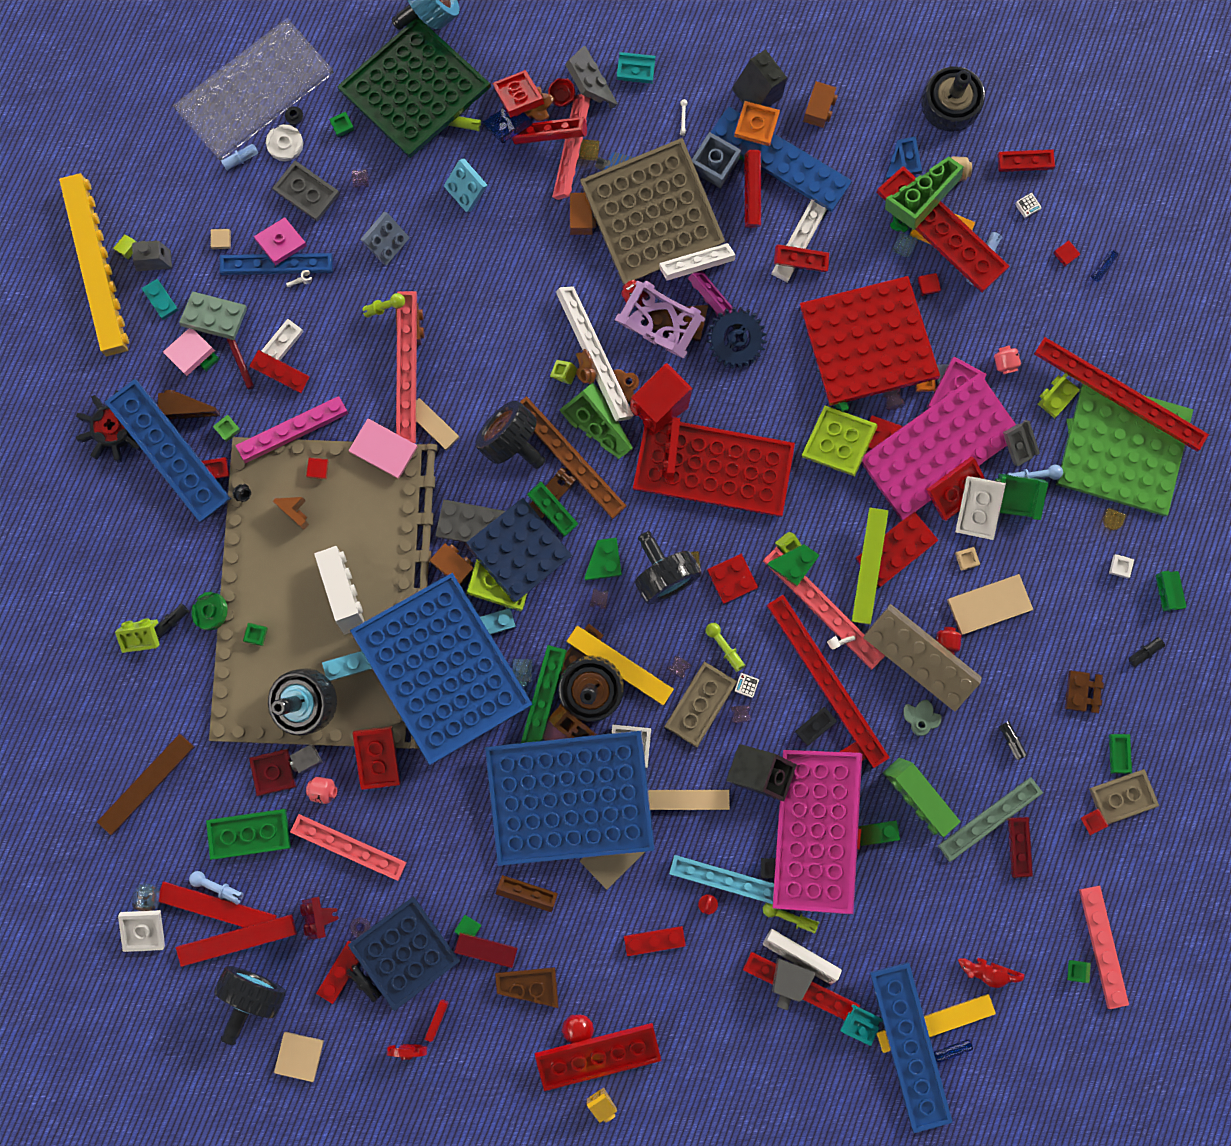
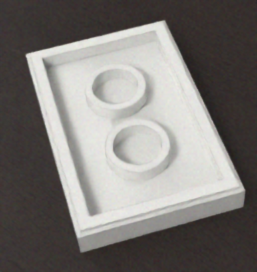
M967 476L955 532L994 540L1006 483Z

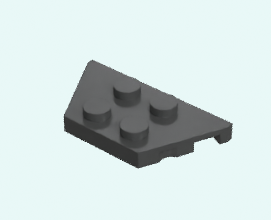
M583 46L565 65L582 95L592 98L599 103L606 101L610 108H614L618 103L606 84L605 78L601 75L598 65L594 62L586 46Z

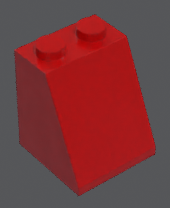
M666 363L631 397L630 409L634 415H638L643 420L647 428H651L655 433L672 421L673 417H677L689 408L692 387Z

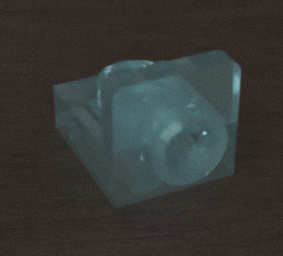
M513 659L512 671L522 687L527 686V683H532V659Z

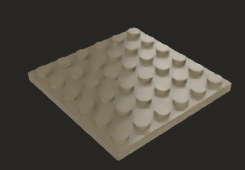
M683 138L580 180L623 285L631 280H637L660 270V263L725 243Z

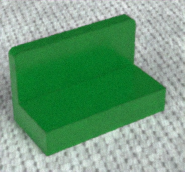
M1163 571L1156 574L1155 577L1163 612L1186 608L1179 572Z

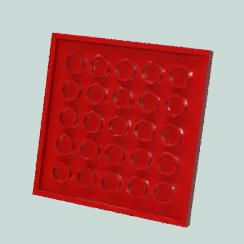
M908 276L800 303V309L829 406L940 378Z

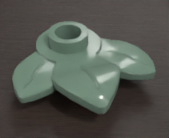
M927 699L922 700L917 707L906 704L904 707V718L911 724L913 733L918 736L927 735L930 729L937 728L941 723L942 716L933 713V706ZM918 724H923L924 728H920Z

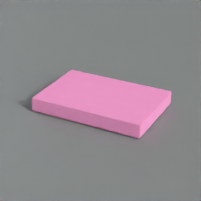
M367 419L348 451L399 479L418 446L376 422Z

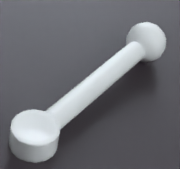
M683 99L680 102L682 106L681 136H685L686 131L685 110L687 101Z

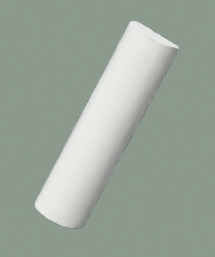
M773 929L767 934L763 946L798 966L814 971L816 977L830 985L838 981L842 971L840 968Z

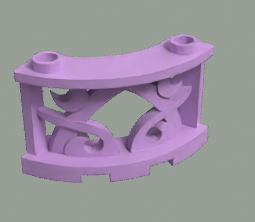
M637 281L634 291L621 314H617L615 321L632 332L642 335V338L655 345L658 344L665 348L666 351L684 358L687 354L685 350L701 321L704 322L705 320L700 315L701 311L692 306L687 308L656 291L654 289L655 286L648 281L644 283ZM644 291L649 294L650 299L646 301L642 297L645 306L641 307L637 300ZM655 297L662 302L655 303ZM634 306H636L638 310L628 317ZM667 309L671 316L673 327L666 326L653 333V321L648 313ZM675 309H677L678 311H680V312H682V313H680V314L677 316V313H676ZM643 315L649 321V324L647 326H643L641 324V321L645 320L642 317ZM686 316L691 317L692 320L687 329H680V326L688 324V322L683 321V318ZM665 331H673V334L669 333L670 336L668 338L663 337ZM680 333H684L679 341Z

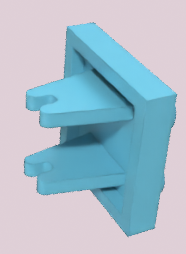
M465 159L458 161L444 184L447 191L466 212L472 211L488 186Z

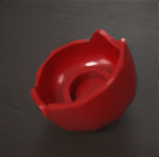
M557 78L550 84L548 94L554 97V105L565 107L574 101L576 91L570 79Z
M570 1015L563 1022L561 1029L563 1037L570 1044L591 1039L594 1033L593 1023L585 1015Z

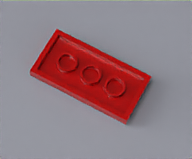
M916 512L910 514L885 534L877 582L879 588L938 541L937 537ZM862 553L855 558L859 564H861Z

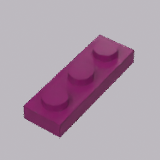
M702 270L694 272L688 277L692 286L700 292L705 302L711 305L717 316L718 313L725 315V309H728L731 313L732 306Z

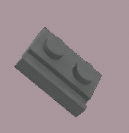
M1024 420L1023 423L1017 424L1003 432L1013 465L1020 466L1032 459L1034 455L1040 454L1030 421Z

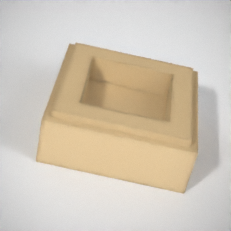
M211 229L212 249H231L230 229Z
M974 547L955 553L961 571L980 565Z

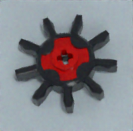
M91 396L94 405L98 409L93 416L77 413V418L83 422L90 423V431L76 436V439L80 443L91 439L97 441L90 455L97 460L104 448L107 447L112 448L114 460L120 463L122 462L120 447L127 443L132 448L141 451L140 446L132 439V436L108 406H103L102 401L97 396Z

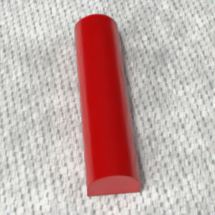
M584 117L514 125L512 140L515 145L586 137L587 124Z
M748 150L744 155L745 228L761 227V151Z

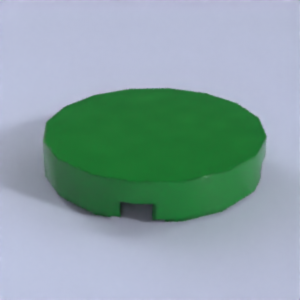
M205 592L198 596L196 604H193L192 607L194 624L200 627V629L207 631L216 630L221 627L226 619L228 610L225 599L220 594L214 592Z

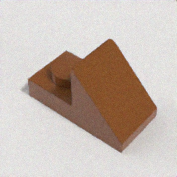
M303 497L275 498L273 500L303 530L307 528L309 524L306 519L308 517L298 510L306 501Z

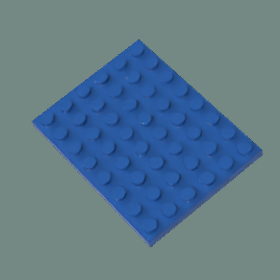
M453 573L350 630L429 766L533 705Z
M642 730L485 747L498 866L655 850Z

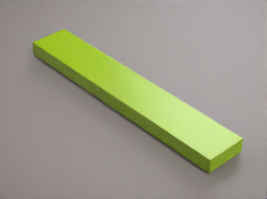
M869 508L852 622L871 624L889 510Z

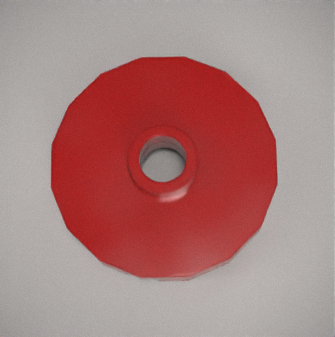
M403 1044L399 1048H396V1045H389L386 1055L410 1060L413 1057L427 1055V1047L420 1044Z

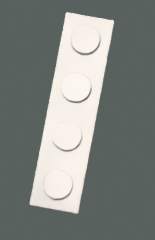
M726 243L660 263V270L666 280H671L734 261L735 253L729 244Z

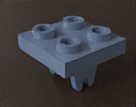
M383 212L360 240L382 264L387 266L410 237L387 212Z

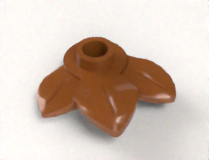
M536 87L543 97L544 104L536 109L523 112L521 115L526 118H533L536 121H543L549 118L546 109L553 103L554 97L550 94L542 93L541 87Z
M583 349V352L576 353L579 362L576 375L581 382L591 384L595 381L596 372L592 368L589 352Z
M615 369L613 372L629 403L634 395V390L639 386V378L634 373H625L623 370ZM628 379H632V383L630 385H627Z

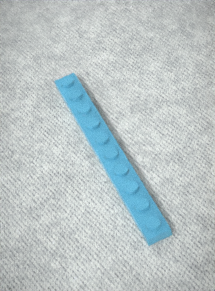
M510 608L480 617L490 635L516 627ZM362 651L322 662L325 675L330 681L372 669Z

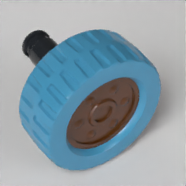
M407 0L409 4L398 12L396 16L392 17V23L395 28L402 30L404 26H407L419 17L431 28L441 29L458 16L459 4L457 0Z

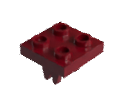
M319 897L302 900L300 911L301 915L305 917V924L303 925L305 936H308V940L326 937L324 925L339 919L338 916L332 915L333 912H337V908H321Z

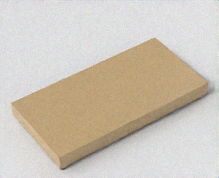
M1020 574L947 599L961 635L1033 610Z

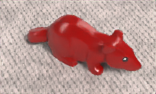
M965 958L958 959L961 968L969 978L976 977L981 979L992 988H1001L1009 982H1021L1024 980V974L992 962L991 965H987V960L977 958L979 963H972Z

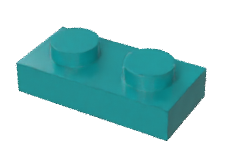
M158 279L141 288L162 320L179 311Z

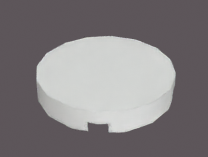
M279 125V127L273 128L268 133L266 146L273 158L279 161H290L298 157L303 150V139L299 131L293 126Z

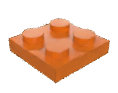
M744 101L734 137L770 146L780 110Z

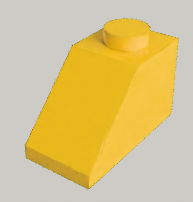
M604 1087L587 1098V1106L599 1123L602 1121L607 1123L615 1117L614 1113L617 1112V1108Z

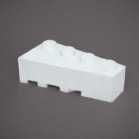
M337 546L314 554L335 621L343 634L346 635L351 633V629L364 623L363 610L360 602H357L356 599L358 595L356 588L350 581L352 579L351 572L344 564L347 562L343 551L340 552Z

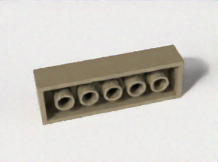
M891 604L863 637L953 711H956L981 683L982 677Z

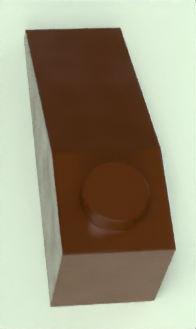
M165 390L164 393H158V407L169 420L220 416V412L216 407L174 390Z
M561 704L549 717L552 725L568 738L598 735L584 722L578 720Z

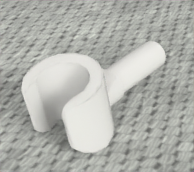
M304 270L301 273V277L286 283L287 287L298 283L310 284L312 277L304 278L310 274V271Z
M853 635L839 641L835 636L827 641V644L831 649H836L844 643L856 639Z

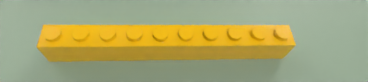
M81 173L60 178L59 181L100 351L106 357L128 351L127 344H129V339L122 328L125 327L123 317L119 315L118 310L121 307L114 295L116 287L110 278L112 270L106 262L108 254L101 242L104 241L101 230L98 229L97 224H100L97 213H94L93 207H96L94 198L89 193L91 184Z

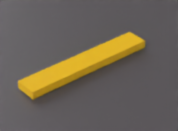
M579 626L575 627L566 641L587 656L594 655L608 659L609 662L619 669L623 680L661 705L666 703L674 690Z
M989 994L925 1015L924 1019L929 1037L995 1015L996 1013ZM885 1030L877 1032L876 1035L882 1052L890 1051Z

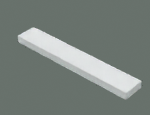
M811 199L786 246L806 249L827 209ZM776 265L771 275L788 283L795 268Z

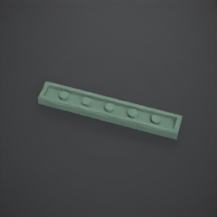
M1029 777L937 845L946 859L951 862L1008 820V818L1043 794V792L1032 777Z

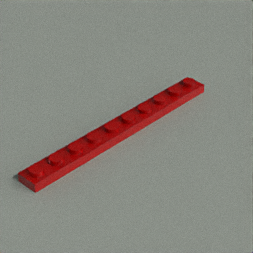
M1046 337L1042 339L1034 352V355L1067 373L1069 376L1197 452L1201 449L1209 435Z
M781 595L767 604V608L851 737L865 755L872 769L889 759L890 757L785 596Z

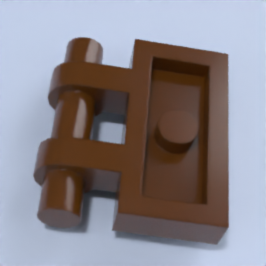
M1070 670L1065 709L1086 712L1087 705H1092L1091 713L1099 714L1100 706H1102L1101 690L1104 689L1103 675L1095 674V680L1089 681L1090 673ZM1089 688H1094L1093 699L1088 698Z

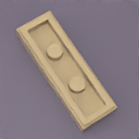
M420 398L416 401V422L447 451L460 437Z

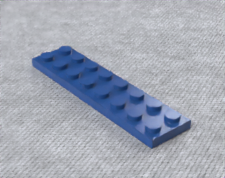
M728 106L711 133L741 150L740 155L743 157L748 150L761 151V170L807 198L814 200V202L825 207L830 212H833L852 184V180L776 134H773L770 146L734 137L741 113Z
M137 379L132 380L105 401L106 405L199 522L202 523L231 500L227 492Z
M906 962L869 972L912 1132L917 1133L953 1123L910 964Z

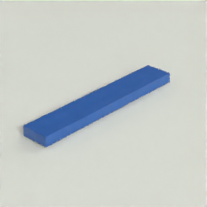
M332 253L293 254L277 265L272 262L267 254L220 255L221 275L301 274L304 270H309L310 273H333Z

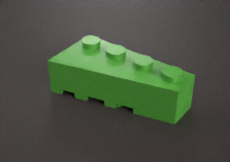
M948 156L930 168L929 172L923 176H918L914 182L908 186H903L894 195L888 196L886 198L885 210L915 230L960 181L964 166Z
M899 757L882 772L893 787L901 793L903 799L916 810V815L928 824L927 828L933 835L937 834L944 838L961 822L914 763Z

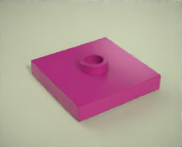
M286 218L281 219L254 236L255 241L275 265L306 247V242Z

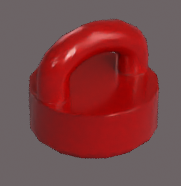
M706 894L699 899L698 907L702 913L712 914L717 910L718 902L714 896Z

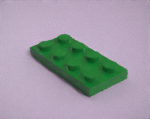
M286 809L206 820L210 860L291 848Z

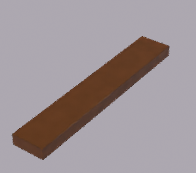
M179 734L104 813L97 823L110 835H113L195 746L182 734Z

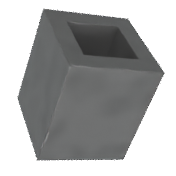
M311 744L290 755L292 769L300 774L323 763L315 746Z

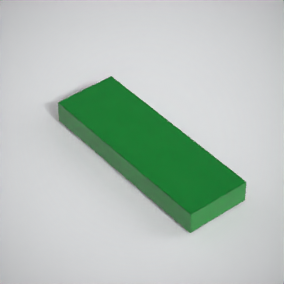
M541 481L526 494L564 537L578 525L577 521Z

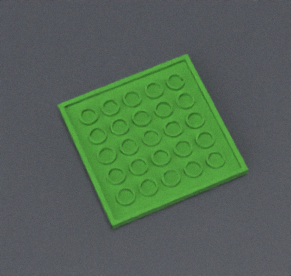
M1082 383L1061 463L1063 475L1057 479L1056 485L1166 517L1169 513L1185 444ZM1145 396L1187 422H1191L1193 409Z

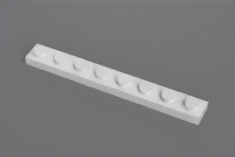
M574 286L559 288L556 294L582 350L586 349L590 354L592 368L596 372V380L615 421L631 419L634 415Z

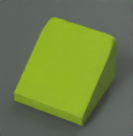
M124 234L113 249L128 260L133 255L132 243L137 241Z
M556 360L550 377L571 385L576 375L577 367L571 362Z
M787 532L775 542L783 554L801 546L796 535L791 532Z

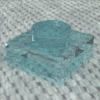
M901 232L892 251L909 258L917 239Z

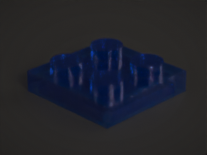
M503 108L483 121V124L503 144L532 125V122L524 112L510 118L506 109Z

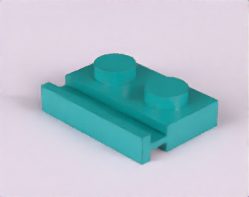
M619 52L617 80L653 84L656 56Z
M852 1004L853 1010L851 1013H848L840 1031L871 1046L879 1030L878 1024L880 1021L882 1022V1018Z

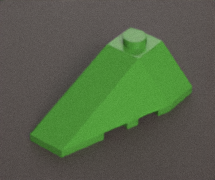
M591 383L560 409V412L572 426L582 429L586 432V436L590 439L593 437L600 442L601 447L618 459L633 449L620 423L615 421L604 395L594 383Z

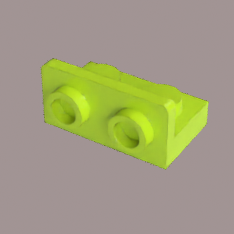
M1067 373L1062 377L1058 375L1051 382L1053 387L1050 390L1046 388L1039 396L1041 400L1038 405L1054 419L1080 391L1078 387L1066 378L1068 376Z
M146 618L139 622L126 621L122 623L121 627L115 631L122 653L157 648L160 644L154 627L158 624V620Z

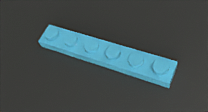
M674 855L669 872L670 875L773 904V883Z

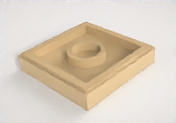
M284 1032L274 1073L314 1082L324 1040Z

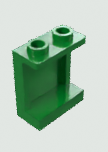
M999 474L995 481L1006 483L1000 513L1027 516L1041 520L1048 482L1042 479Z

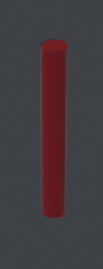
M227 338L247 389H253L254 384L236 341Z

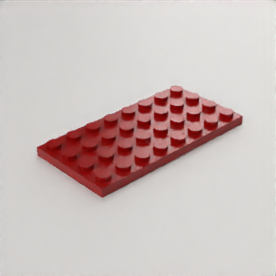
M680 422L674 478L666 477L667 471H663L664 459L668 460L669 454L665 452L666 441H670L671 435L667 434L668 423L655 433L651 428L644 426L633 490L772 516H783L795 443Z

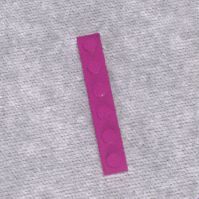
M338 396L235 446L244 463H247L347 415L348 411Z

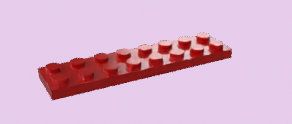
M903 166L881 185L876 193L886 201L888 196L894 195L903 186H908L914 182L916 177ZM941 201L915 229L982 293L1010 267Z

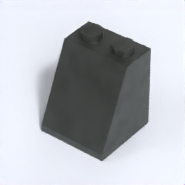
M765 49L749 60L733 85L732 90L743 105L744 101L769 107L783 97L787 76Z
M739 744L726 781L785 801L797 764L777 754Z

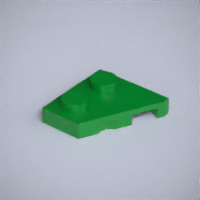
M617 537L597 540L585 575V581L622 576Z
M803 544L770 561L767 566L797 587L817 560L819 554Z

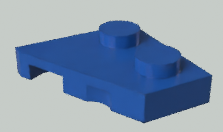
M916 136L897 140L886 175L887 180L903 166L913 175L922 173Z

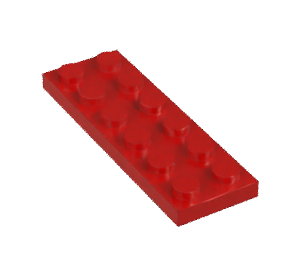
M653 1023L535 1053L544 1091L661 1061Z

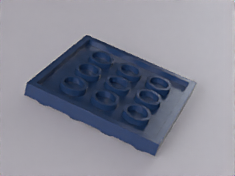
M524 498L520 499L465 543V546L514 603L572 557V554Z
M414 896L348 944L353 954L394 1011L460 962Z

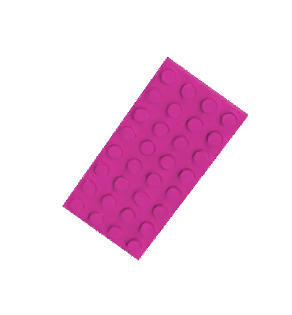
M979 372L864 455L861 464L902 521L931 501L926 490L969 457L975 458L978 465H981L1007 446L1003 432L1016 424Z
M783 750V758L797 764L785 801L780 800L773 909L853 915L862 754Z

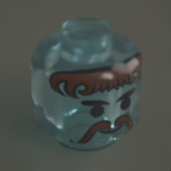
M140 884L139 887L134 889L132 907L138 911L156 910L159 906L160 891L155 888L154 884Z

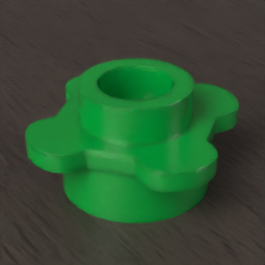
M893 215L894 219L890 224L891 229L898 232H906L908 226L903 222L900 224L899 221L901 220Z

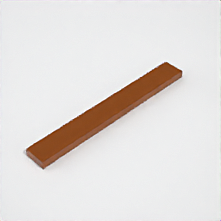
M527 396L522 399L520 403L529 409L537 419L536 428L533 433L613 520L627 508L626 504Z

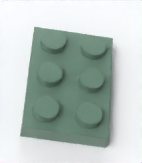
M192 291L179 323L182 327L235 340L247 307L240 303Z

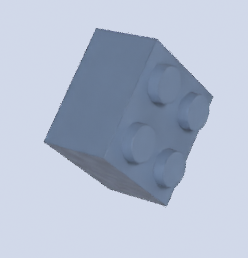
M709 132L692 158V162L699 177L721 189L739 161L741 150Z

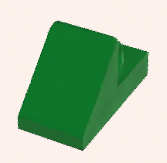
M897 820L858 826V829H861L860 846L900 840Z

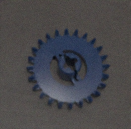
M732 307L731 313L728 309H725V315L718 313L719 320L713 318L715 325H709L712 332H707V335L711 336V339H708L706 342L712 343L708 350H714L712 357L718 356V363L724 360L723 365L725 367L729 362L732 369L735 367V364L741 369L742 363L748 367V360L755 363L754 356L761 357L758 350H765L761 344L767 343L766 340L762 339L767 333L761 332V330L766 326L758 325L762 319L755 320L757 313L749 315L750 309H747L744 313L743 307H740L738 311H736L735 307ZM741 324L739 329L731 330L728 333V343L725 345L723 339L726 329L730 325ZM748 330L749 342L747 346L738 352L731 351L734 346H743L747 342L746 331ZM735 334L739 335L740 341H735Z

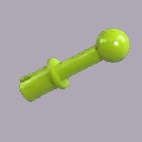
M395 293L391 296L390 300L384 302L376 300L372 304L363 307V311L367 310L363 314L369 318L376 314L382 315L385 309L390 307L402 308L405 304V298L402 294Z
M717 623L708 624L705 630L706 634L714 638L725 653L723 658L729 661L736 672L742 670L746 665L736 653L737 649L730 648L720 634L721 628Z
M765 903L763 906L765 916L770 918L777 916L797 924V929L800 927L813 934L816 933L819 925L818 921L803 916L802 913L799 917L781 909H773V904Z

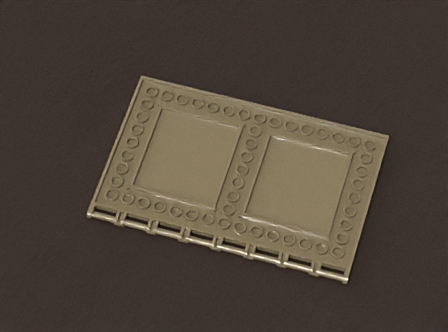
M233 437L228 490L231 500L227 502L220 595L227 603L228 610L224 623L217 631L209 741L354 747L353 731L393 726L396 748L419 749L412 735L411 742H406L407 727L373 669L331 681L337 695V707L334 717L322 730L308 735H291L280 729L274 723L269 713L268 695L275 680L286 672L308 668L317 670L325 675L322 662L361 651L352 634L344 635L335 621L314 553L337 546L340 552H344L347 560L344 564L351 572L352 579L350 581L356 588L358 594L356 599L361 604L364 622L428 586L429 563H431L430 533L431 526H433L432 497L436 478L434 476V462L437 445L416 444L418 448L400 478L397 479L350 453L348 450L353 442L295 439L252 461L244 463L235 445L250 438ZM422 452H427L425 476H421ZM309 458L329 460L327 479L307 478ZM239 484H247L251 490V497L246 502L236 501L233 498L234 488ZM420 488L425 489L424 513H419ZM303 497L306 501L298 510L308 517L306 519L309 524L307 528L303 530L273 500L275 498ZM418 526H423L422 550H417ZM416 563H421L420 588H415ZM248 623L268 627L263 646L243 642Z

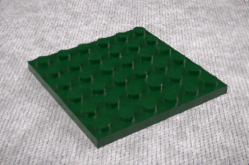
M417 17L342 81L337 88L409 158H412L491 88V84Z

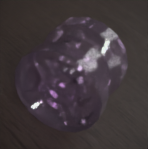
M367 168L362 169V171L352 169L354 188L359 186L369 187Z
M594 588L590 607L595 608L598 606L606 610L609 591L601 592Z
M675 656L673 658L674 662L668 666L667 670L683 679L685 671L690 669L691 664Z
M750 705L731 707V711L734 713L732 723L751 722L752 719L749 716Z

